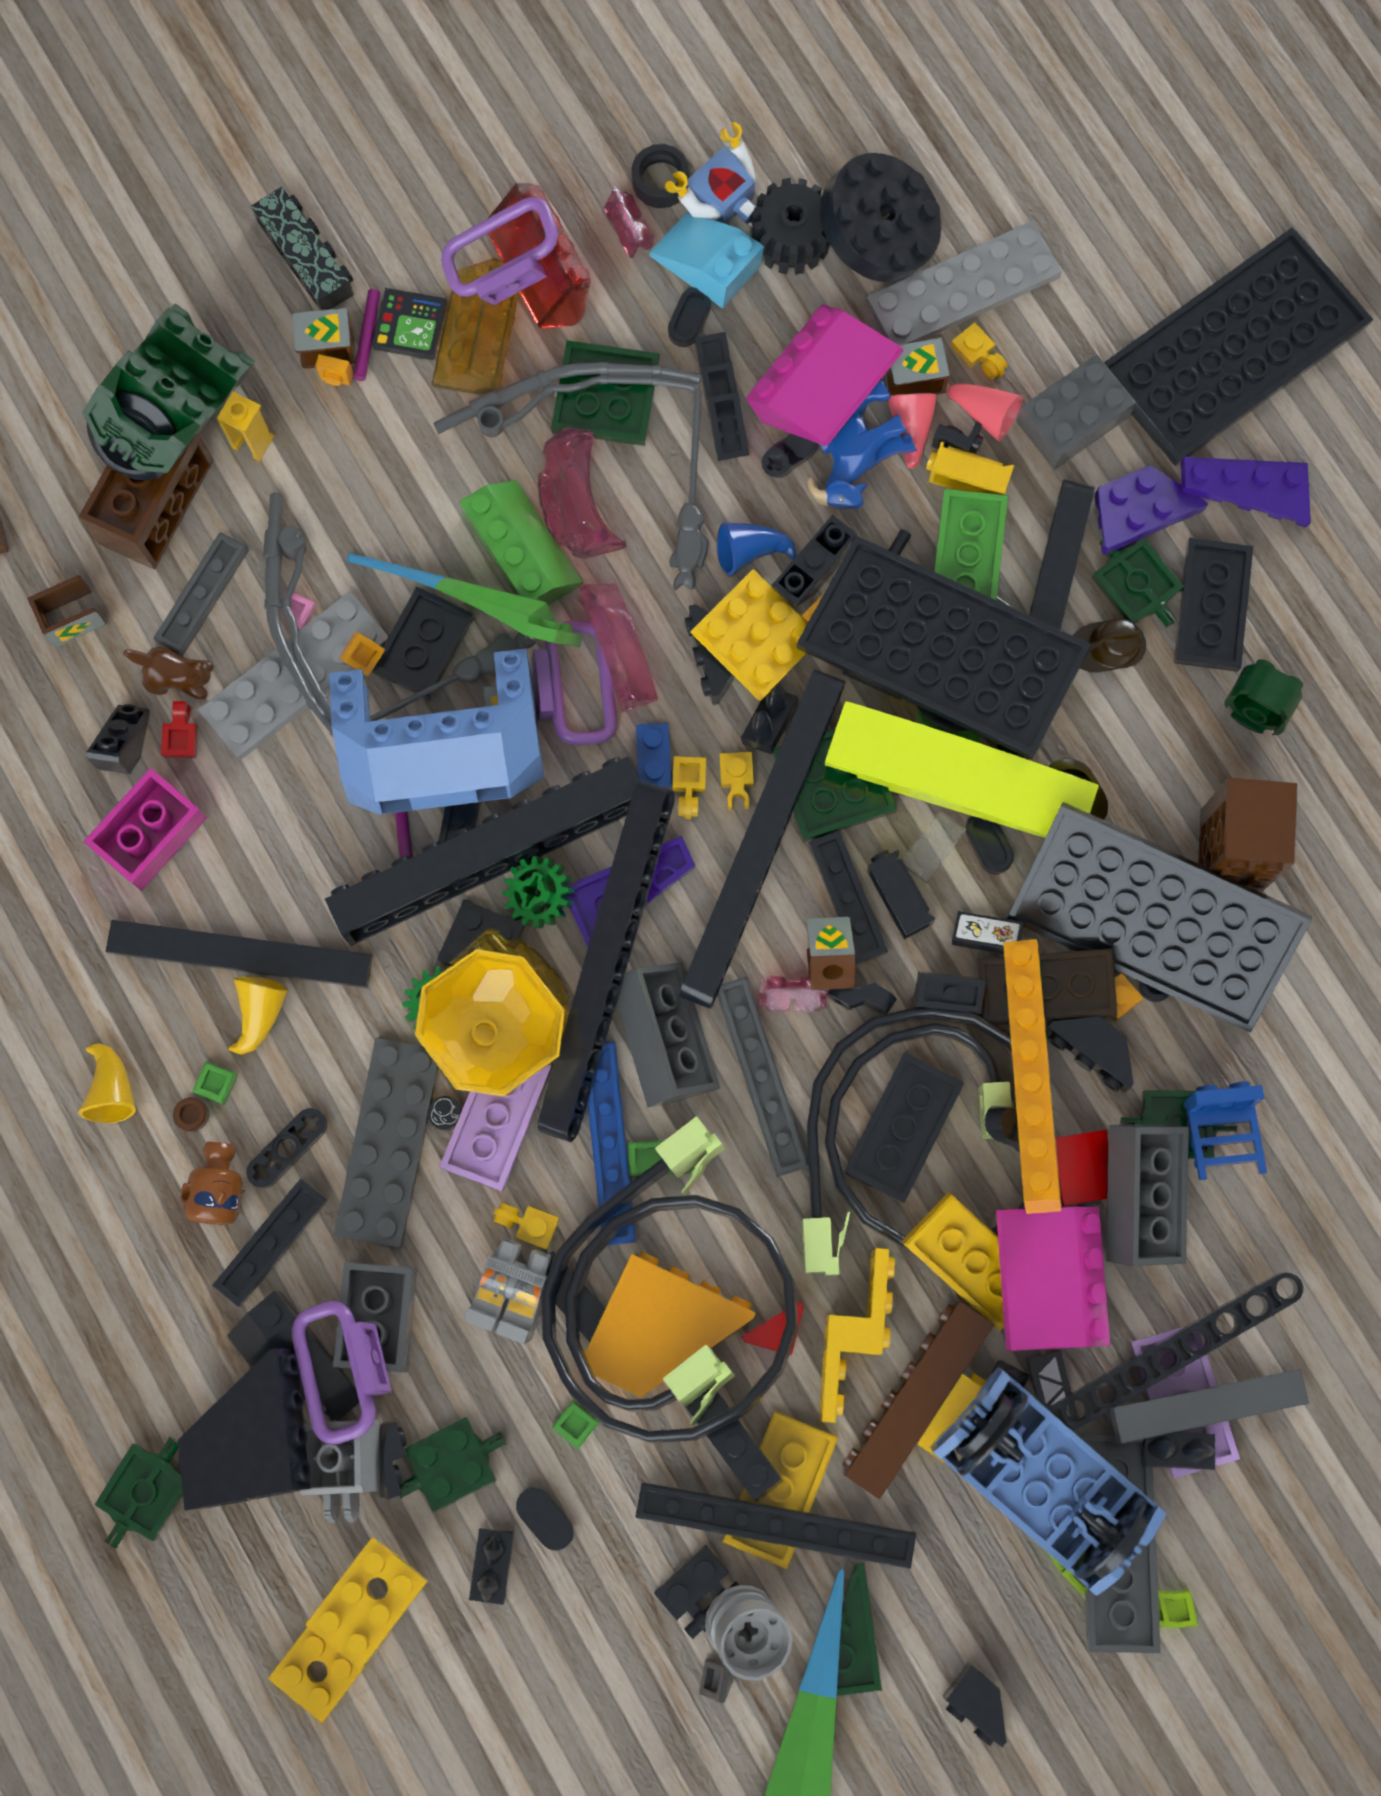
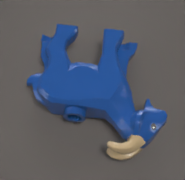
M882 378L828 446L821 445L825 454L831 452L834 464L825 489L819 490L813 478L808 479V491L819 505L835 509L861 508L864 504L862 493L867 488V484L862 483L852 486V483L892 455L897 453L908 454L917 451L909 433L901 437L900 434L905 432L906 429L899 415L869 430L868 425L863 419L869 403L873 401L883 402L891 398Z

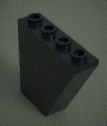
M270 1349L177 1440L184 1511L208 1509L311 1489L310 1478L312 1472L307 1458V1431L304 1427L302 1415L303 1396L299 1388V1367L294 1349Z

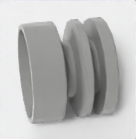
M737 1585L724 1590L711 1603L706 1613V1633L723 1664L733 1675L743 1680H761L772 1676L785 1664L791 1653L792 1646L790 1627L764 1591L754 1586Z

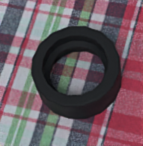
M653 144L642 149L633 161L631 167L633 190L637 198L644 204L654 208H669L680 202L678 199L679 194L677 192L669 193L666 189L657 190L650 188L643 181V172L648 166L655 163H666L683 172L688 180L690 178L689 163L685 155L676 147L667 144Z

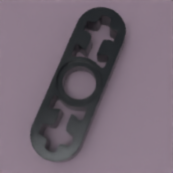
M313 1108L302 1110L249 1163L246 1171L249 1182L259 1188L272 1187L325 1134L327 1130L326 1117ZM317 1116L316 1125L319 1128L315 1132L309 1129L302 1135V1137L307 1139V1142L303 1145L300 1138L292 1134L291 1131L295 1128L297 1132L301 1133L306 1127L305 1118L314 1119ZM285 1139H292L296 1144V1152L289 1158L281 1157L278 1152L279 1144ZM272 1153V1156L277 1161L283 1163V1166L279 1169L274 1164L268 1170L270 1178L268 1180L260 1178L257 1181L256 1177L259 1173L256 1168L259 1165L267 1167L272 1162L267 1156Z

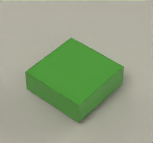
M205 1061L192 1092L225 1105L238 1074Z
M572 1400L551 1428L575 1448L579 1449L599 1424V1421L576 1401Z

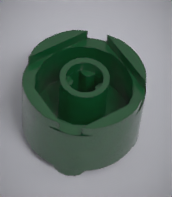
M1258 659L1255 664L1247 665L1243 668L1224 705L1226 709L1230 706L1233 710L1230 716L1243 727L1263 734L1265 729L1273 730L1272 735H1280L1286 729L1302 700L1301 689L1303 688V683L1297 677L1287 676L1275 669L1274 665L1269 661Z

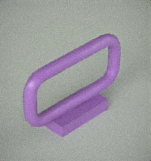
M538 197L524 198L447 242L442 251L441 262L452 291L459 296L466 297L478 293L481 299L495 305L546 278L547 274L544 266L538 260L552 252L558 238L557 226L549 206ZM530 210L538 212L545 231V239L540 245L470 283L464 284L461 282L454 263V255L459 249Z
M592 621L561 622L573 625L572 632L590 634L595 638L604 726L599 731L578 733L572 732L567 728L558 644L545 641V649H534L531 659L538 721H547L552 718L556 734L562 741L570 745H592L606 742L617 729L609 642L606 632L600 625Z
M338 1301L324 1302L304 1310L294 1320L291 1332L312 1428L322 1442L331 1445L360 1437L368 1432L375 1419L373 1395L380 1396L392 1391L376 1325L366 1322L355 1323L350 1309ZM329 1315H336L340 1320L361 1406V1417L358 1422L338 1430H331L327 1427L305 1336V1330L309 1323Z

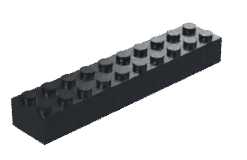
M627 756L623 759H620V757L612 758L603 763V768L593 773H590V771L582 772L573 777V782L563 787H560V785L552 786L542 793V797L534 801H530V799L522 800L512 807V811L502 816L500 813L490 815L482 821V825L472 830L469 827L460 829L452 835L453 839L442 844L440 842H433L425 846L419 855L412 858L409 856L401 857L391 863V868L382 872L379 870L371 871L361 877V882L349 887L348 884L333 889L330 892L331 896L325 898V901L340 934L350 946H353L510 872L511 867H521L520 860L522 859L531 862L533 856L542 857L626 817L634 789L640 782L629 757Z

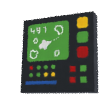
M385 288L372 342L373 349L435 360L448 304L447 299Z

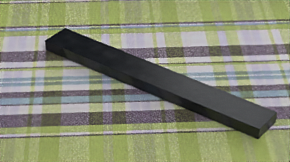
M111 920L105 951L108 954L366 989L368 987L373 957L371 954Z
M645 1482L641 1483L635 1517L911 1569L916 1540V1532Z

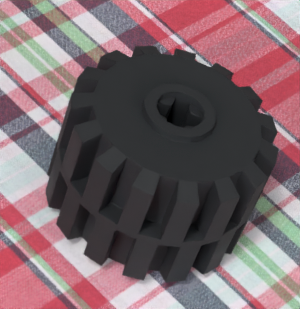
M791 178L782 179L780 187L772 183L767 187V194L761 193L757 199V205L754 207L751 237L764 247L762 255H765L764 265L770 269L774 264L779 265L778 273L787 274V268H794L795 275L802 274L804 272V265L808 264L812 270L818 266L819 257L824 260L828 254L829 246L831 245L825 235L821 221L822 188L817 184L810 188L807 187V180L799 178L798 184H791Z

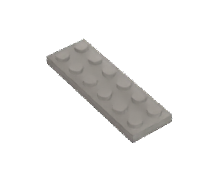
M1032 220L867 296L866 303L883 335L894 343L902 345L924 341L1060 278L1062 271Z
M350 591L298 631L300 649H302L308 665L325 693L330 690L329 673L356 670L339 659L340 654L355 631H358L381 647L384 646L389 637ZM291 636L286 641L288 643L290 651L293 652ZM276 648L199 708L198 711L238 760L241 761L308 708L291 674L286 666H284Z

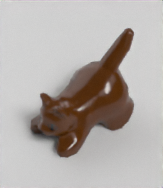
M163 647L151 648L147 654L137 650H124L123 654L133 663L143 666L142 674L144 679L142 684L148 692L155 695H164L169 688H174L195 699L207 697V690L203 686L210 680V672L214 668L212 662L180 657L171 649Z

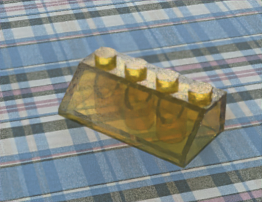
M492 258L457 270L461 282L467 284L505 263L497 258ZM451 290L431 383L432 386L477 395L499 389L503 379V367L509 351V339L515 322L514 315L521 291L492 305L481 299L478 293L466 297L459 296Z

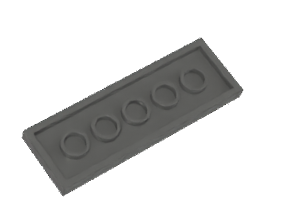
M375 1038L334 1233L336 1237L402 1249L428 1123V1108L432 1103L439 1069L423 1046Z
M1111 1434L1080 1435V1438L1154 1502L1153 1467H1143V1439L1117 1444L1115 1435ZM1156 1535L1147 1546L1142 1544L1138 1546L1142 1552L1135 1554V1558L1130 1560L1131 1565L1129 1567L1124 1564L1122 1567L1124 1574L1098 1596L1085 1586L1087 1652L1161 1653Z

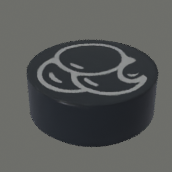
M438 1097L432 1101L428 1108L429 1121L439 1130H452L456 1127L462 1108L452 1097Z

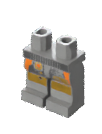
M504 1239L497 1248L496 1253L488 1256L477 1292L463 1321L491 1332L497 1329L496 1334L526 1344L532 1340L542 1309L541 1293L549 1274L551 1255L533 1250L528 1264H523L517 1261L522 1245L510 1239Z

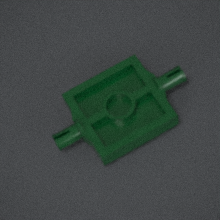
M1143 538L1131 547L1119 548L1108 553L1109 561L1105 566L1093 573L1092 579L1122 617L1135 625L1144 617L1156 614L1165 628L1174 624L1177 618L1173 616L1165 605L1171 598L1180 593L1184 586L1148 541Z
M1144 1090L1142 1092L1143 1110L1140 1118L1121 1117L1120 1124L1187 1127L1188 1116L1183 1102L1196 1091ZM1237 1125L1198 1127L1200 1138L1216 1137L1217 1132H1237ZM1189 1128L1188 1159H1195L1194 1150L1190 1144L1192 1139ZM1214 1146L1202 1147L1204 1158L1214 1157Z
M465 1417L408 1446L404 1450L412 1465L413 1477L403 1481V1484L400 1485L402 1495L399 1497L402 1499L419 1489L426 1496L432 1511L436 1513L496 1482L497 1479L490 1466L488 1453L503 1445H507L502 1432L499 1431L482 1441L475 1434L469 1419Z
M169 1437L159 1454L150 1453L136 1443L132 1444L94 1505L108 1513L116 1523L107 1539H105L107 1544H111L110 1546L118 1548L127 1531L138 1532L150 1541L157 1539L183 1496L181 1472L170 1462L178 1450L176 1439Z

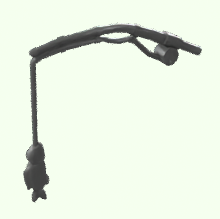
M608 362L558 366L547 371L542 370L534 376L515 382L496 392L492 390L469 401L470 405L433 423L438 434H441L476 417L481 432L487 437H496L502 433L504 428L521 420L546 396L554 394V392H572L599 383L661 385L693 392L694 409L689 503L683 504L679 512L678 526L680 529L677 534L676 551L671 555L669 563L672 568H679L680 571L674 579L673 589L677 590L682 585H686L689 589H694L695 576L693 570L697 566L700 569L702 568L709 547V541L700 529L704 523V514L695 505L702 397L700 387L697 384L703 380L701 374L662 367L661 365L647 366ZM600 374V376L592 377L584 382L550 385V383L558 379L571 376ZM543 387V390L518 413L503 420L502 413L498 408L520 396Z
M271 493L268 529L264 535L263 559L266 561V599L264 608L266 609L268 626L281 660L305 698L307 706L314 712L333 737L331 703L308 665L302 649H300L297 621L290 609L291 597L303 569V556L306 552L304 535L296 527H287L281 531L283 496L279 493ZM283 554L286 558L296 560L295 570L283 599H280V572ZM281 608L291 628L293 652L290 651L282 631L279 617ZM520 632L517 633L515 639H509V636L505 633L500 634L495 638L493 644L482 649L475 656L460 661L454 667L452 676L371 715L370 721L380 720L456 680L474 683L479 680L482 674L496 675L494 652L529 649L536 644V641Z

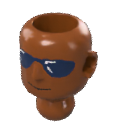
M211 1141L205 1144L203 1148V1155L206 1159L205 1167H198L192 1170L188 1183H184L181 1189V1202L185 1203L184 1213L188 1220L199 1223L230 1225L237 1219L239 1209H242L241 1196L245 1193V1190L242 1189L241 1175L236 1171L229 1170L230 1162L236 1152L233 1144Z

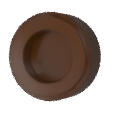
M192 1097L179 1101L173 1111V1119L176 1125L188 1132L199 1131L206 1125L209 1118L207 1106L202 1101Z

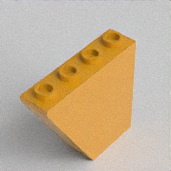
M641 1251L639 1257L631 1254L585 1355L595 1376L634 1395L643 1397L663 1383V1378L702 1347L707 1345L710 1349L753 1320L756 1312L750 1310L752 1303L733 1295L730 1301L719 1295L720 1288L706 1281H702L700 1286L688 1281L690 1274L674 1266L671 1267L670 1271L658 1267L659 1259Z

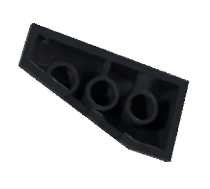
M273 1291L247 1312L229 1332L227 1337L246 1362L254 1366L270 1349H294L291 1329L294 1320L299 1314L282 1292ZM307 1326L305 1336L323 1412L338 1421L360 1403L357 1390L341 1368L333 1367V1357L309 1326ZM298 1372L300 1392L306 1401L300 1372Z

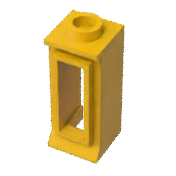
M232 391L217 420L232 449L238 451L243 441L246 440L253 458L260 462L275 435L268 431V426L260 412L261 405Z
M941 442L938 452L931 451L926 469L931 471L930 483L952 490L1005 495L1014 465L1003 466V463L950 446L945 448L943 447L944 442Z
M975 1373L970 1378L962 1374L917 1445L944 1462L933 1453L930 1446L942 1432L956 1421L978 1395L986 1381Z

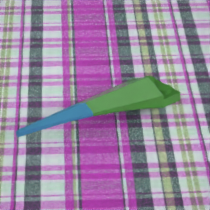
M348 553V562L392 573L437 589L482 610L525 636L556 644L576 647L581 645L583 634L572 632L573 625L555 621L546 602Z
M842 1568L837 1573L763 1796H830L844 1583Z

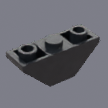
M832 514L771 585V588L795 607L799 606L815 595L835 572L858 534Z
M696 604L689 606V617L684 618L689 637L693 636L691 630L709 613ZM695 638L697 647H693L692 651L696 666L703 667L705 677H701L700 682L704 697L710 696L712 705L719 704L735 677Z
M132 704L117 705L87 750L86 758L98 770L131 774L141 758L150 709L138 708Z
M1095 1016L1053 1021L1047 1026L1046 1033L1049 1035L1047 1040L1057 1049L1064 1051L1066 1048L1076 1056L1074 1061L1085 1070L1091 1071L1093 1069L1103 1077L1101 1081L1108 1088L1115 1092H1118L1120 1089L1125 1093L1132 1087L1134 1081L1127 1037L1103 1018Z

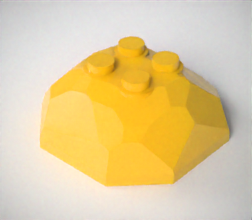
M476 949L422 986L414 1035L455 1089L505 1097L559 1057L565 1010L524 957Z

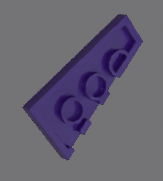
M1184 457L1181 461V486L1184 493L1219 503L1222 501L1238 505L1240 509L1247 511L1253 509L1268 514V517L1278 520L1282 518L1296 522L1295 525L1307 527L1311 523L1308 463Z
M682 836L662 845L645 906L695 868L694 861ZM611 867L567 886V888L574 889V893L568 894L566 899L573 903L569 908L587 948Z

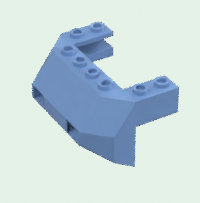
M527 648L494 652L498 705L370 721L369 692L367 685H364L363 670L329 673L332 732L340 777L348 803L381 815L512 798L544 778V766L536 726L532 678Z

